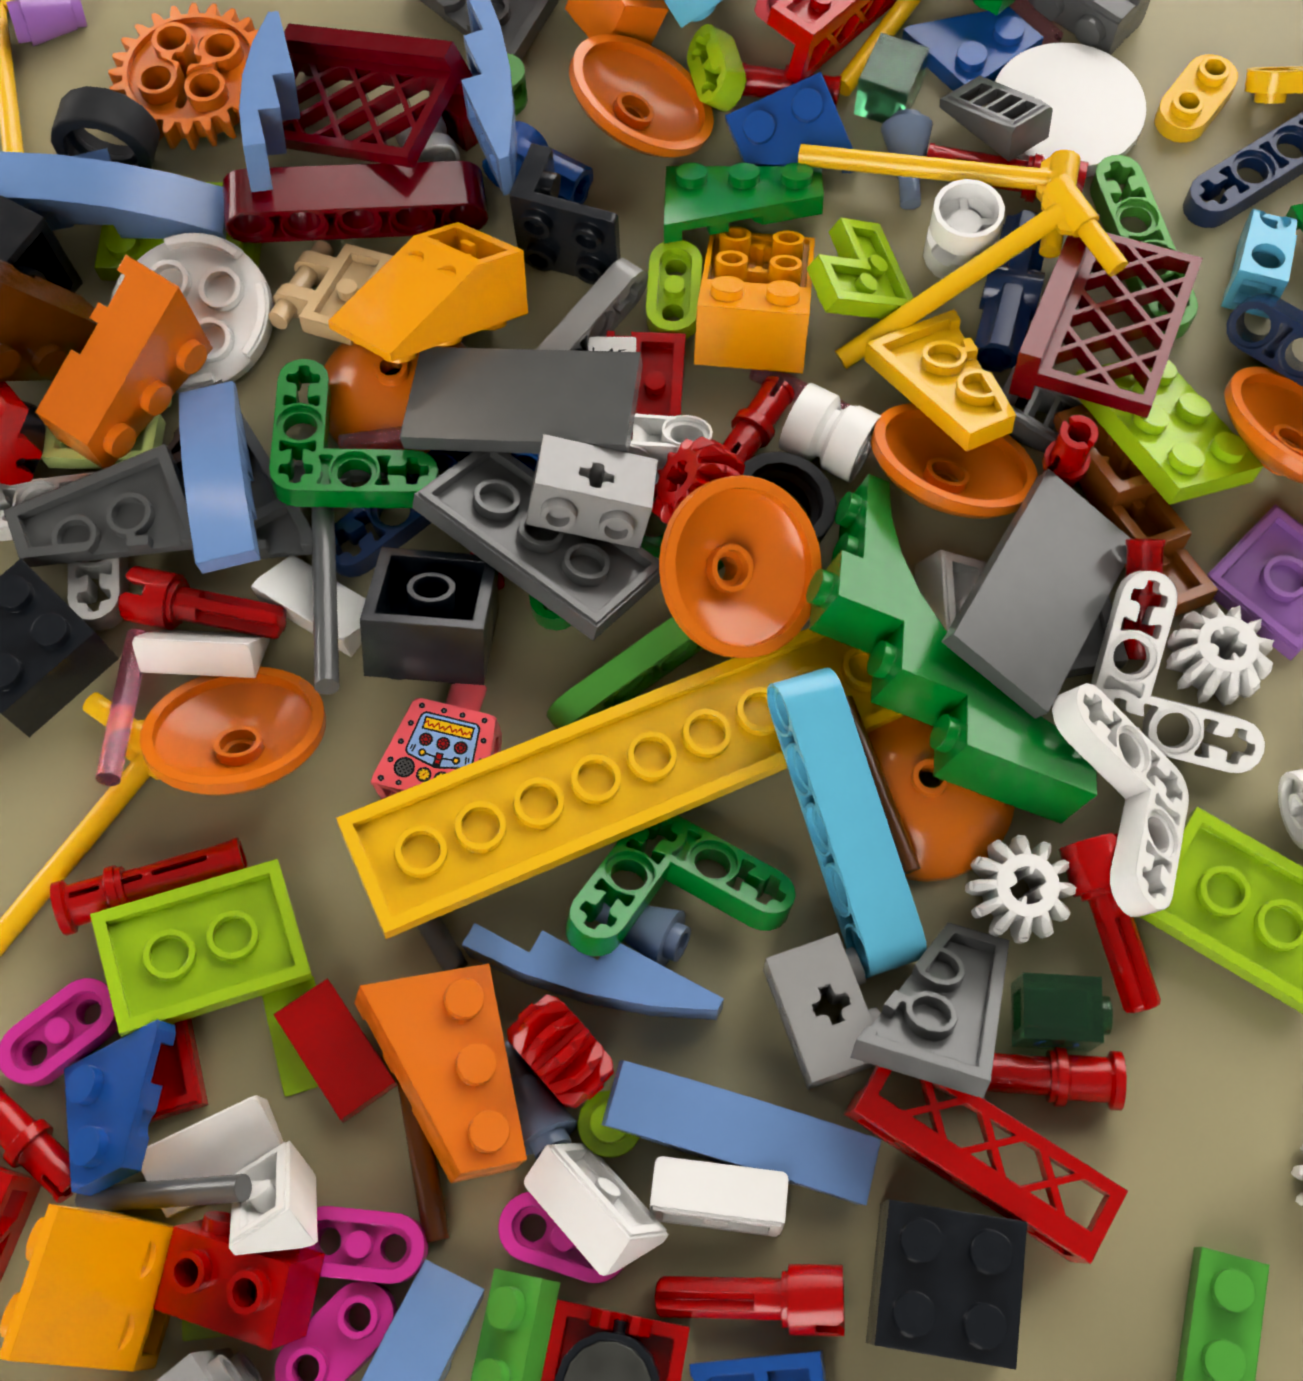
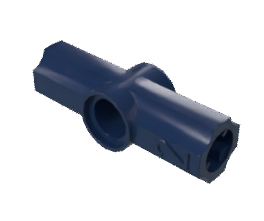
M1022 210L1018 214L1007 215L999 240L1039 213ZM1040 240L987 275L979 309L983 311L975 339V345L978 348L977 360L981 364L982 369L1001 373L1005 369L1016 366L1020 348L1028 332L1029 320H1033L1045 278V272H1041L1044 257L1039 254Z

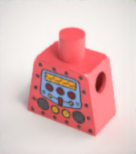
M451 684L445 703L424 698H416L412 701L371 779V784L381 799L501 752L502 732L497 718L480 712L487 691L485 685Z

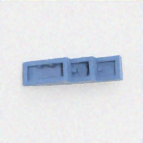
M466 0L471 33L463 37L468 68L473 77L461 80L466 113L497 183L505 196L510 194L515 183L518 150L510 65L501 25L491 0Z
M279 11L267 13L251 44L242 74L239 116L251 192L273 190L268 156L287 153L282 121L300 119L294 71Z
M0 151V195L31 211H53L60 224L114 225L121 238L163 239L183 233H205L226 239L223 187L174 173L113 161L58 154Z
M229 381L179 393L181 459L195 564L201 573L204 574L261 560L254 520L257 519L250 482L254 481L237 387L234 381Z
M476 923L473 924L462 943V947L472 959L483 964L489 963L490 967L528 985L587 1004L649 1016L717 1020L723 1009L724 998L621 943L613 952L600 956L597 960L577 951L573 946L542 930L532 949L528 952Z
M625 1060L619 1061L601 1123L603 1126L715 1163L782 1171L788 1175V1184L799 1185L859 1205H867L881 1139L819 1118Z
M425 1259L361 1381H444L450 1371L451 1360L483 1300L485 1289Z

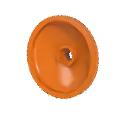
M617 34L595 35L587 38L577 47L569 65L571 86L583 111L606 135L631 150L660 158L687 156L703 147L713 130V110L711 106L700 102L691 74L676 60L648 43Z
M460 342V343H458V344H456V345H452V346H435V347L466 348L462 342ZM342 343L336 348L327 360L324 368L328 372L331 390L329 434L342 449L415 450L404 449L400 440V433L420 352L411 361L391 363L355 343L352 346ZM400 369L395 375H385L391 370ZM417 450V451H423V452H425V453H428L430 450Z
M1246 367L1237 371L1228 382L1224 392L1228 416L1250 452L1266 469L1276 475L1303 484V386L1268 367Z
M913 403L897 405L883 412L871 434L873 453L886 476L914 500L941 513L973 519H990L1015 513L1038 477L1036 466L1030 455L1009 434L972 450L965 451Z
M746 475L715 479L690 493L680 503L668 522L663 535L659 556L662 592L668 609L678 626L693 642L714 654L730 658L760 657L770 654L789 643L802 630L811 615V604L806 601V593L813 575L818 569L822 568L821 552L815 530L800 504L778 485L762 478ZM719 560L725 565V574L722 579L719 577L717 569Z
M259 667L256 678L200 676L172 690L151 709L141 728L140 747L145 763L150 771L158 779L174 788L213 796L241 794L273 784L301 766L314 753L324 736L326 713L322 698L314 686L302 677L285 670Z
M903 716L869 732L868 736L921 867L912 873L906 874V879L928 882L948 880L961 876L973 870L970 866L973 859L978 856L989 858L987 849L989 844L996 840L1002 841L1010 827L1015 807L939 779L940 785L938 787L929 788L924 786L919 779V774L923 772L934 773V749L930 746V736L934 726L908 716Z

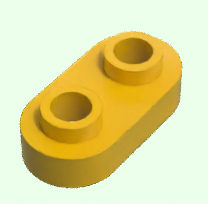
M1205 54L1194 58L1161 99L1154 119L1158 132L1165 138L1179 143H1187L1198 139L1229 101L1238 81L1236 67L1228 59L1219 55Z
M1303 66L1248 68L1244 91L1255 93V103H1286L1287 94L1303 93Z

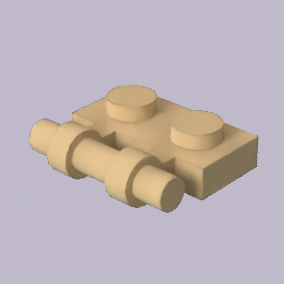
M318 240L311 250L302 252L294 264V276L289 283L281 284L273 296L272 302L274 306L268 314L270 323L278 329H286L292 318H299L303 332L352 346L353 341L329 329L328 320L393 256L345 243L338 256L333 257L334 250L331 245L325 241ZM313 285H318L316 290L312 289Z

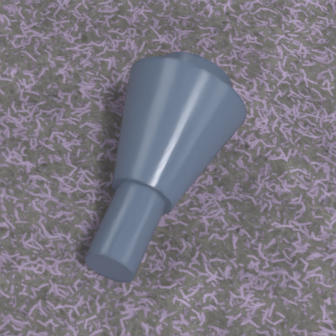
M904 109L895 112L881 126V133L888 153L926 156L933 122L928 116L914 109ZM897 176L899 178L900 207L905 210L918 208L921 205L920 178Z
M604 903L601 913L595 919L602 924L607 923L610 907L606 903ZM647 906L623 941L638 953L665 967L670 960L677 962L682 957L690 939L691 928L685 925L686 915L683 910Z
M508 1040L505 1041L526 1155L534 1154L537 1159L546 1145L571 1143L569 1135L577 1128L578 1123L535 1073H532L528 1064Z

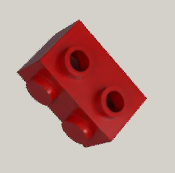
M205 1212L202 1220L173 1227L154 1310L270 1351L307 1335L325 1257L324 1253L305 1247L234 1255L229 1249L231 1213Z

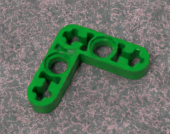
M298 359L287 363L280 370L277 380L269 465L274 494L279 501L295 507L412 508L414 494L438 477V468L434 459L425 452L417 450L328 448L331 390L328 372L322 364L315 360ZM304 383H310L307 395L308 404L300 403L298 391H300ZM296 424H310L316 428V432L307 439L297 440L286 435L289 428ZM294 459L303 461L305 471L301 481L298 483L290 482L294 478ZM350 470H363L371 476L366 484L358 487L346 486L340 482L342 475ZM381 472H388V485H382ZM408 474H419L417 484H406Z
M677 815L625 837L616 843L573 900L566 923V937L571 946L577 951L589 956H603L613 952L623 941L665 880L749 927L760 931H771L780 928L786 922L796 897L795 887L790 878L781 871ZM657 835L665 837L666 839H662L656 845L651 858L644 853L648 839L653 840ZM701 860L716 861L724 867L727 875L721 878L706 877L697 870L695 863ZM618 871H631L641 877L644 885L636 890H626L616 885L611 876ZM737 877L745 880L744 882L742 881L739 891L733 889ZM763 893L768 894L774 898L768 901L767 904L760 903L758 900H756V898L759 899L763 895ZM604 903L610 907L606 924L601 923L596 929L585 925L586 922L591 923L598 917Z

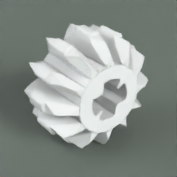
M1216 602L1206 606L1201 614L1192 611L1179 623L1180 629L1174 630L1168 638L1167 647L1173 653L1166 661V669L1183 672V675L1177 681V690L1193 685L1198 689V704L1207 702L1213 694L1223 707L1231 705L1239 696L1243 698L1251 697L1260 688V680L1265 679L1272 670L1274 663L1266 656L1273 649L1274 640L1256 635L1261 628L1262 619L1250 621L1248 624L1241 620L1240 605L1231 608L1226 615H1224Z
M1017 835L1012 838L1009 847L1001 840H996L987 846L989 858L978 856L970 864L973 871L982 879L970 881L965 885L966 893L982 896L983 903L971 910L972 916L977 919L991 913L994 918L989 925V933L998 937L1010 927L1014 942L1019 944L1029 941L1032 931L1041 939L1054 933L1052 920L1062 922L1067 920L1071 914L1068 907L1059 899L1074 895L1077 889L1071 883L1059 882L1058 875L1069 869V862L1063 859L1050 864L1047 859L1051 853V843L1043 841L1031 851L1029 841L1025 835ZM1024 879L1030 890L1023 897L1016 899L1010 887Z

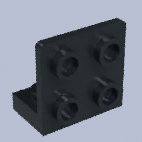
M531 143L509 194L517 247L524 250V263L540 271L552 270L575 276L588 284L594 285L616 260L621 258L618 215L610 211L558 198L561 175L555 173L552 148Z

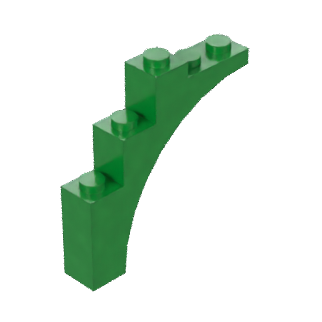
M868 474L854 493L849 491L843 496L837 507L835 523L840 525L839 540L834 548L831 564L826 570L820 568L816 571L806 593V601L811 604L809 630L871 654L867 665V672L872 676L871 703L934 726L930 736V746L934 749V777L1059 824L1063 823L1098 795L1096 770L1063 738L1056 725L1042 716L1036 719L1033 718L942 643L947 631L921 594L901 552L891 514L890 483Z

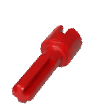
M137 565L130 568L125 576L132 584L143 586L142 595L124 592L118 599L120 616L124 621L173 630L182 624L183 621L270 639H278L282 632L285 631L287 624L286 610L280 605L190 588L184 575Z
M1118 833L1103 834L1058 849L1061 860L1064 859L1069 862V869L1066 871L1068 881L1077 887L1073 897H1080L1082 902H1089L1123 1010L1126 1013H1138L1159 1006L1161 998L1134 917H1130L1121 910L1111 891L1110 870Z
M788 1264V1271H782L781 1278L663 1276L659 1278L655 1287L656 1312L660 1317L782 1320V1328H788L789 1335L845 1336L843 1265Z

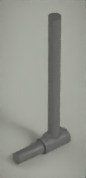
M302 460L294 461L293 483L300 482L302 475L305 474ZM350 470L342 475L340 482L352 487V483L369 481L371 476L363 470ZM381 472V480H387L388 472ZM311 507L314 688L320 694L329 695L337 692L340 688L334 507Z

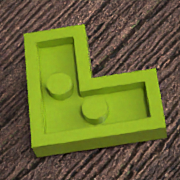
M840 217L828 231L838 257L818 254L806 268L817 292V298L823 306L825 313L883 319L914 298L879 223Z

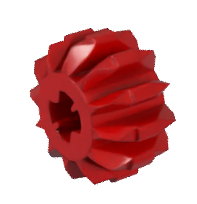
M700 436L695 441L685 439L677 453H668L667 463L664 468L657 470L660 477L658 483L655 484V500L652 512L663 523L668 525L674 511L695 489L715 479L743 475L745 464L738 459L736 454L729 451L726 446L716 440H709L703 436Z
M546 994L535 1004H529L517 1015L518 1019L507 1029L508 1042L563 1106L576 1109L586 1099L591 1100L604 1088L603 1084L614 1074L612 1058L578 1017L556 996Z

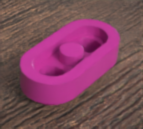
M93 978L75 980L12 1026L0 1042V1069L4 1075L10 1080L26 1086L39 1087L47 1085L64 1074L65 1068L80 1061L113 1036L118 1027L107 984ZM99 1003L101 1008L99 1018L92 1024H86L84 1018L86 1010L91 1005ZM45 1044L47 1056L42 1063L34 1066L32 1063V1053L36 1047Z
M530 1192L522 1193L510 1200L500 1215L498 1232L501 1243L511 1256L520 1261L589 1283L609 1281L624 1269L623 1267L607 1276L600 1275ZM538 1214L545 1220L546 1231L541 1239L529 1241L523 1234L522 1226L527 1217Z
M335 1206L317 1207L318 1242L306 1248L324 1253L320 1245L321 1237L324 1232L331 1228L336 1229L341 1237L339 1249L334 1254H325L320 1277L387 1284L402 1283L413 1278L419 1272L425 1259H427L429 1246L424 1230L417 1220L408 1215ZM394 1235L403 1237L407 1246L404 1257L397 1262L390 1261L385 1254L386 1242Z
M356 1281L342 1287L310 1319L307 1335L282 1347L275 1363V1380L304 1381L299 1375L298 1366L301 1359L308 1354L315 1357L319 1363V1373L314 1381H349L375 1355L398 1311L396 1301L391 1292L379 1283ZM358 1303L365 1304L371 1314L368 1326L362 1331L354 1329L349 1321L350 1311Z

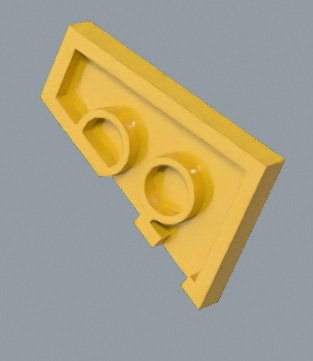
M955 309L866 342L864 361L965 451L972 450L1012 433L1016 413L992 372L983 370L977 360L978 348L972 338H964L961 333V319Z

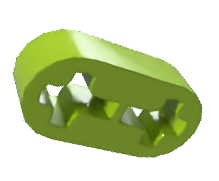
M705 24L697 30L690 42L687 52V64L700 102L721 112H727L736 106L745 89L746 74L733 36L712 24Z

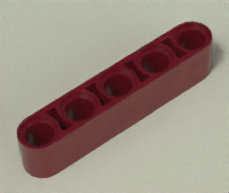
M469 161L417 162L414 168L383 163L269 167L273 190L251 192L247 168L228 173L224 177L222 185L225 230L234 240L244 243L414 236L456 222L480 230L488 221L483 174L476 164Z

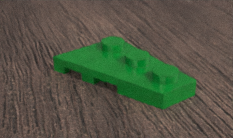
M690 162L680 166H666L664 244L681 241L682 231L707 226L708 233L713 235L729 232V223L733 221L751 218L756 223L766 225L823 214L824 190L822 168L810 167L801 163H790L785 166H756L751 163H737L732 166H704L699 163Z

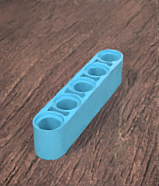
M825 667L769 684L767 687V703L846 949L854 947L860 958L866 979L918 961L927 950L924 931L840 679L835 671L830 667Z

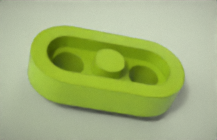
M681 240L665 244L662 242L650 254L646 296V322L650 332L686 334V339L696 332L697 303L702 280L703 261L698 248L688 241ZM672 272H681V273H683V275H681V276H678V275H671V276H670L669 274L672 273ZM672 316L680 318V320L677 321H668L665 319Z

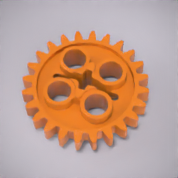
M195 2L191 3L188 14L181 15L176 6H171L170 18L164 20L160 15L153 13L151 14L154 23L152 27L147 28L144 25L136 24L134 27L139 37L137 39L123 37L121 42L126 52L113 53L112 55L117 68L108 70V74L113 82V85L109 87L110 90L124 94L142 105L157 123L160 131L159 141L165 136L171 149H175L181 139H187L191 150H196L199 139L204 137L208 139L213 147L217 146V134L221 132L235 139L237 136L234 126L240 123L239 104L242 74L251 44L258 32L254 28L252 19L246 17L239 21L236 10L233 8L221 16L215 3L210 5L206 13H200Z

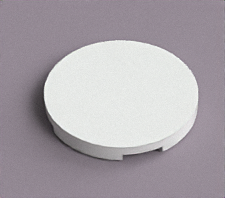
M1060 42L1030 48L1011 59L1002 68L995 80L997 83L1042 100L1053 108L1049 137L1017 156L1022 160L1029 161V156H1035L1036 153L1043 154L1046 160L1055 151L1072 150L1079 154L1080 161L1089 162L1086 177L1094 176L1098 164L1104 158L1111 155L1125 156L1136 145L1144 126L1146 100L1137 78L1117 58L1091 46Z
M183 233L163 238L164 243L149 250L137 261L180 287L213 347L207 355L202 368L198 372L191 374L176 393L211 386L221 379L223 383L238 380L261 357L273 329L268 314L274 304L266 278L258 266L241 248L226 239L205 233ZM122 273L115 284L111 300L125 277Z

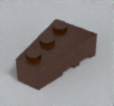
M0 260V382L54 380L70 350L72 349L80 354L98 323L89 318L95 308L82 296L38 276L32 278L23 274L11 264Z

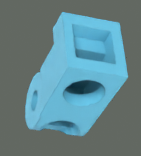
M1257 209L1251 210L1237 245L1231 278L1225 289L1221 307L1234 310L1247 298L1258 293H1269L1279 298L1281 297L1289 283L1297 235H1295L1297 219L1279 217ZM1258 309L1246 311L1248 314L1269 319L1264 311Z

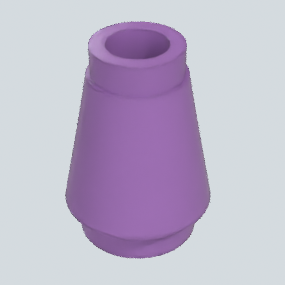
M13 0L6 2L19 44L32 42L34 47L78 30V28L87 27L80 0Z

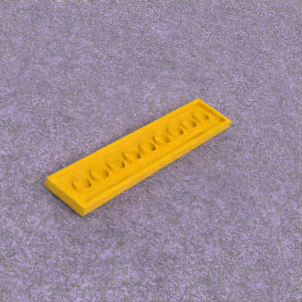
M807 628L800 631L785 646L770 654L754 658H732L336 817V820L385 939H388L787 769L788 767L767 703V687L771 683L830 667L840 679L845 695L853 696L867 733L905 715L871 703L872 676L867 672L868 660L871 654Z

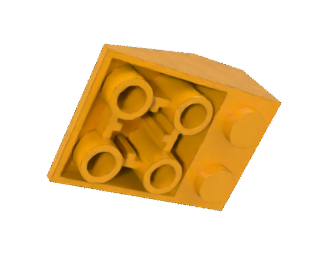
M460 222L414 235L328 320L329 329L391 363L411 361L416 358L418 352L435 346L456 345L463 340L464 336L481 330L501 329L507 325V321L528 314L524 250Z
M730 226L729 232L709 236L697 303L694 365L803 374L812 281L806 268L814 260L815 238L804 237L798 232L789 230L779 231L775 234L751 233L748 229L738 226Z
M48 1204L45 1217H41L35 1223L27 1241L25 1255L29 1265L21 1290L10 1299L2 1316L0 1334L4 1341L0 1351V1359L14 1362L131 1372L154 1369L171 1316L154 1310V1305L173 1227L176 1225L118 1212Z

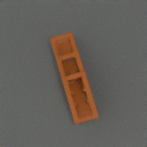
M1083 404L1057 412L1053 422L1058 433L1062 422L1066 420L1069 423V418L1073 415L1088 417L1098 427L1099 436L1096 444L1090 451L1091 463L1086 475L1079 481L1089 503L1131 539L1152 538L1166 540L1163 574L1174 583L1178 594L1177 606L1173 617L1210 604L1218 589L1185 549L1192 534L1191 530Z

